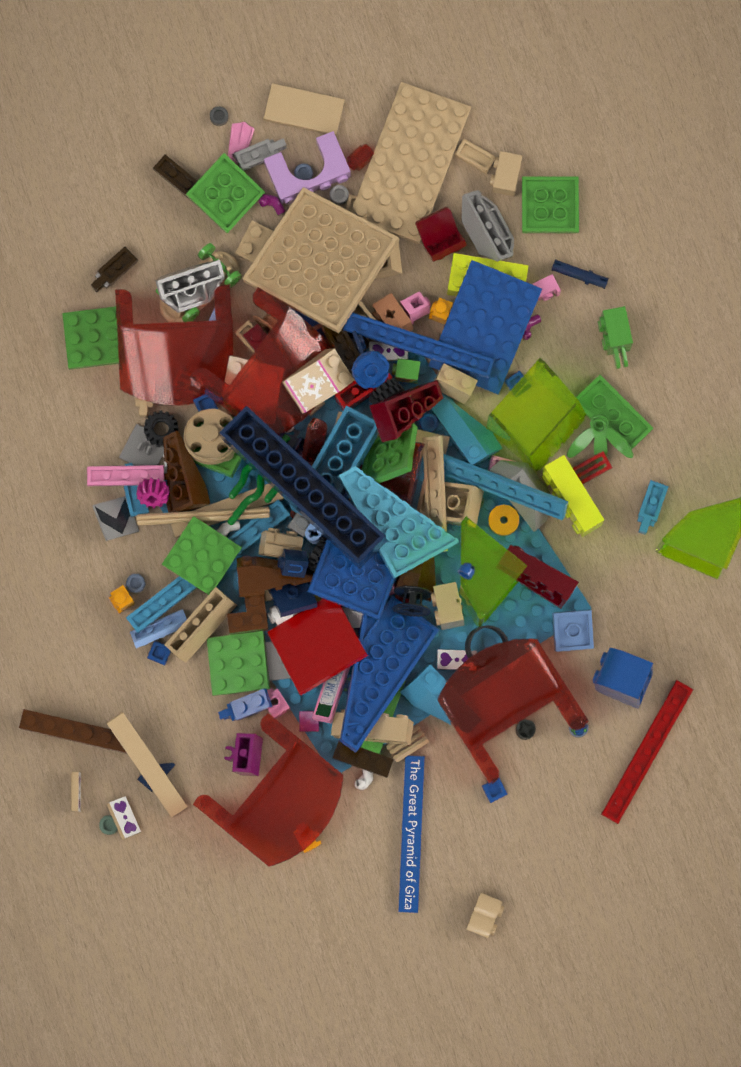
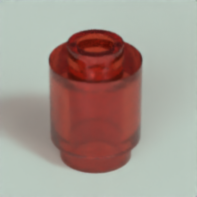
M367 144L360 145L347 157V164L353 171H360L371 161L375 153Z

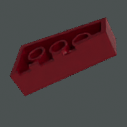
M438 380L420 384L370 405L382 442L398 439L401 433L408 430L415 421L423 417L422 415L426 411L432 409L443 399Z
M510 544L496 566L497 569L560 609L568 601L579 583L577 580L545 564L536 557L525 553L522 548L516 545L512 546Z

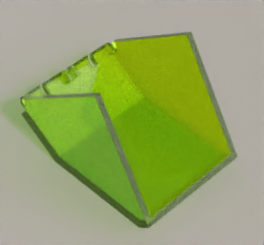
M539 358L489 414L486 428L518 458L538 471L547 464L548 458H552L561 448V443L564 444L574 433L573 430H577L585 421L586 413L580 401L548 364Z
M741 497L690 511L662 538L655 549L656 553H662L661 556L718 580L722 569L727 570L741 537Z
M466 516L461 522L459 531V568L463 563H471L475 567V573L471 580L465 579L459 574V596L475 625L480 627L517 585L516 579L525 570L527 565Z

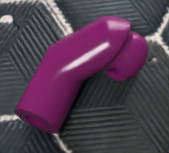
M264 194L259 198V204L262 207L272 206L278 216L286 211L276 196Z
M538 314L530 318L522 337L524 340L531 338V327L541 323V317Z

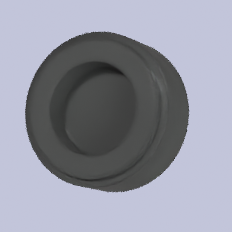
M217 106L210 111V120L215 126H223L227 123L229 116L224 107Z

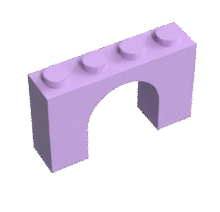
M334 131L316 138L317 146L324 160V168L313 179L301 180L294 177L290 173L281 152L264 159L265 167L282 204L293 203L303 187L314 193V191L319 189L326 190L331 187V184L336 182L339 184L346 182L351 177V171Z

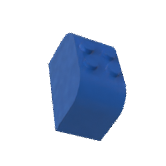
M609 648L608 652H604L601 657L600 665L602 667L600 671L596 670L592 681L595 685V690L639 709L653 675V663L622 650Z

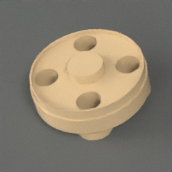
M205 409L196 413L187 422L184 429V443L195 461L207 465H215L229 461L234 457L235 451L221 439L219 434L224 428L222 426L233 419L229 414L219 409ZM199 422H204L202 426L196 427ZM197 447H201L199 452H194ZM223 448H228L226 452H220Z

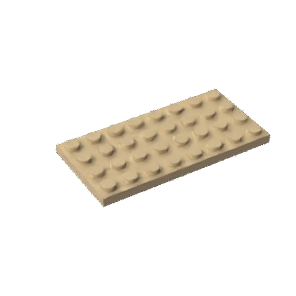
M401 82L351 213L395 236L420 244L421 238L415 223L432 213L470 114L471 106Z

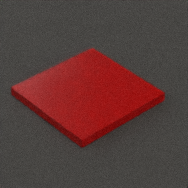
M326 599L318 601L316 608L302 611L267 632L301 696L368 656L341 605Z

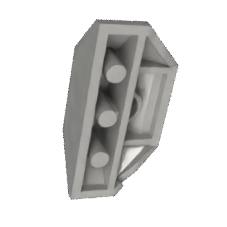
M479 190L464 194L462 196V223L478 253L497 262L512 257L514 237L497 206L483 196Z
M215 260L161 276L155 282L160 300L177 313L211 302L225 276L221 261Z
M500 460L488 470L550 494V491L528 463ZM510 501L534 532L547 521V514Z

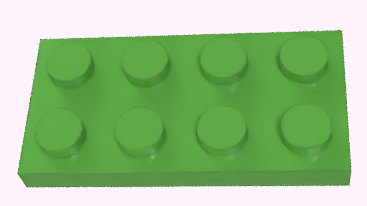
M601 375L572 401L590 420L595 415L605 416L609 420V427L620 433L626 439L631 449L638 445L654 429ZM597 421L598 425H603L602 422Z

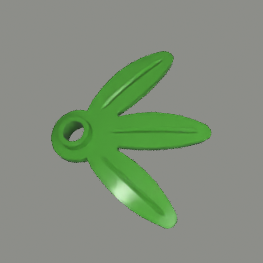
M603 415L592 417L590 428H587L576 437L567 452V457L572 458L585 449L592 439L595 438L594 455L604 451L607 457V439L627 458H633L634 455L626 439L616 430L609 427V420ZM597 421L602 422L603 425H598ZM601 457L595 460L596 464L602 461L603 458ZM605 464L602 465V466H600V467H598V469H599V470L603 469L604 466H605Z

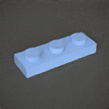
M182 609L154 621L140 633H137L136 630L131 631L130 634L135 647L145 646L152 641L176 632L187 620V617Z

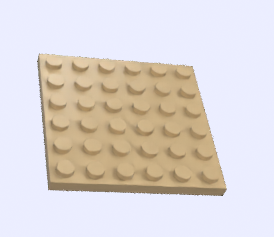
M303 187L243 277V282L340 333L396 247L399 237Z

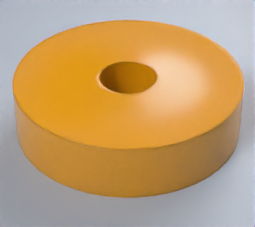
M509 505L496 506L490 512L488 518L489 527L497 535H511L519 525V515ZM502 517L507 518V523H501L500 519Z

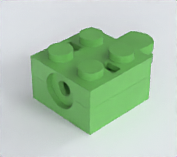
M623 306L603 310L599 321H597L599 332H603V339H601L602 348L607 351V355L613 354L616 369L621 368L619 353L623 367H628L626 352L630 351L633 340L626 308Z

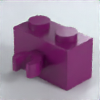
M236 733L235 748L232 746L225 747L226 750L232 751L230 757H224L225 760L233 762L232 772L243 776H259L263 744L262 737L256 734Z

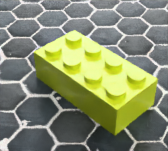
M454 253L447 295L457 297L471 260L525 282L529 265L505 261L497 262L492 259Z
M565 455L544 466L543 476H541L546 486L550 485L553 490V496L568 501L565 517L567 519L570 517L572 520V528L575 533L584 537L601 527L604 518Z

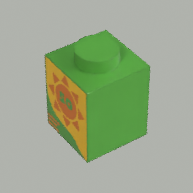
M398 358L397 364L393 363L392 375H395L397 381L418 384L420 361Z

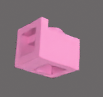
M553 274L532 284L542 288L538 301L542 299L547 301L553 297V294L557 297L561 293Z
M419 291L400 301V306L412 324H414V321L430 313L431 303Z
M271 688L267 690L270 701L274 698L278 699V704L272 705L268 709L275 720L289 711L290 707L278 689L273 690Z

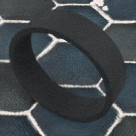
M490 625L480 626L469 633L465 642V652L470 662L479 668H494L502 664L509 652V642L504 632L499 628ZM483 628L494 630L503 642L502 656L491 666L480 664L471 653V640L475 633Z

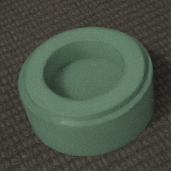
M106 815L100 820L99 828L102 833L112 835L118 831L111 815Z

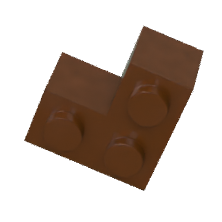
M264 594L245 597L246 612L227 614L230 635L269 631Z

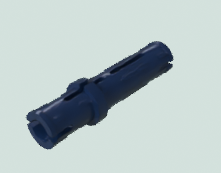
M555 259L551 270L581 280L586 285L592 284L603 289L606 288L609 280L608 277L595 274L592 270L587 271Z

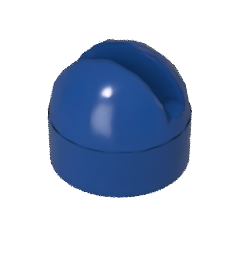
M466 562L460 566L457 572L465 579L471 580L475 573V567L471 563Z

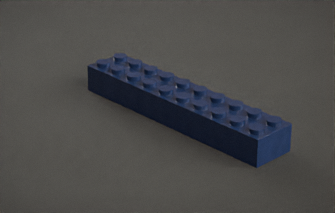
M248 406L219 432L221 439L359 569L387 542L386 536Z

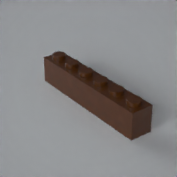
M23 709L19 725L21 730L127 754L111 729Z

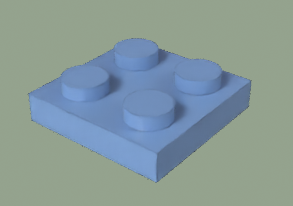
M592 610L552 613L554 650L556 652L594 649Z

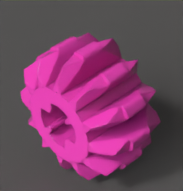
M151 477L149 480L144 478L137 487V499L140 500V504H146V507L152 506L154 509L156 506L162 507L164 503H167L169 486L166 485V481H160L159 478L153 479Z

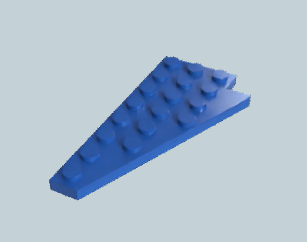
M394 596L385 605L380 620L362 614L358 638L368 656L353 665L340 735V742L355 753L440 630L422 616L411 617L394 612L392 607L402 603Z

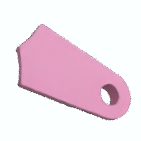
M245 122L235 123L231 126L228 157L236 165L238 163L233 157L234 153L249 147L255 130Z

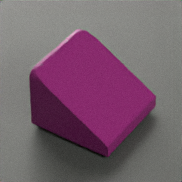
M299 711V732H319V721L312 718L314 711Z

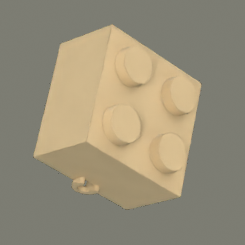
M456 582L433 586L434 592H432L431 598L433 607L437 606L438 611H434L437 626L441 625L442 630L464 626L462 599L459 597Z

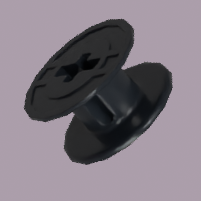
M400 586L395 588V594L403 597V603L394 605L392 607L394 612L411 617L427 616L431 613L428 607L422 605L423 599L431 598L432 592L430 590L416 586Z

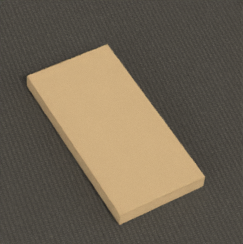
M272 83L263 119L264 121L323 134L334 131L337 137L345 99Z

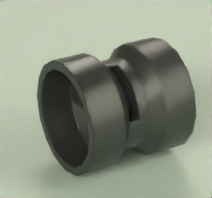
M528 719L520 721L516 727V734L522 740L532 738L536 732L535 724Z

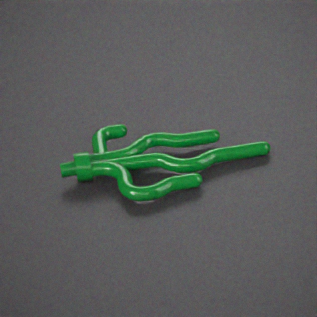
M286 434L282 437L286 443L291 439ZM248 464L241 471L238 483L229 493L230 499L236 498L245 486L248 474L253 470ZM259 474L257 475L256 491L240 503L228 519L229 525H234L245 509L262 496L265 483ZM272 487L265 496L264 501L270 503L278 492Z

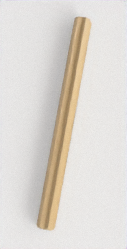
M269 507L246 508L238 520L269 518L270 509ZM236 509L138 514L136 521L139 526L189 523L193 516L202 522L228 520Z

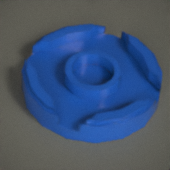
M377 351L364 352L353 363L352 377L363 388H376L387 379L390 368L389 362L384 355Z

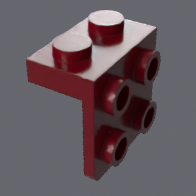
M444 207L415 223L424 249L433 262L441 260L445 256L458 252L467 246L465 239L457 229L449 207Z

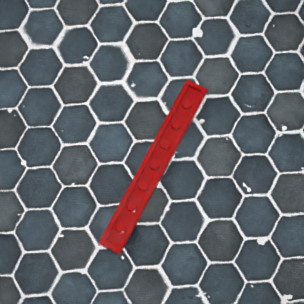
M678 680L675 681L602 811V816L619 824L694 689Z

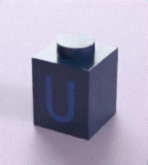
M283 549L282 556L278 558V567L281 569L282 576L305 578L309 563L306 551Z

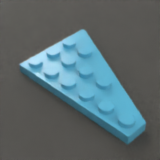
M356 466L338 475L353 506L386 536L387 542L378 551L393 579L459 543V540L447 533L445 529L437 526L431 519L416 511L407 502L402 501L397 495L374 481L372 477L364 474Z

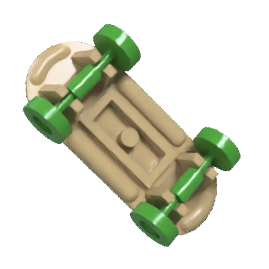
M208 243L198 253V257L202 260L198 264L220 260L225 279L212 298L213 300L227 287L231 288L236 285L242 275L239 272V264L235 257L226 252H214L216 247L212 243ZM160 300V311L164 319L170 323L190 324L209 303L177 313Z

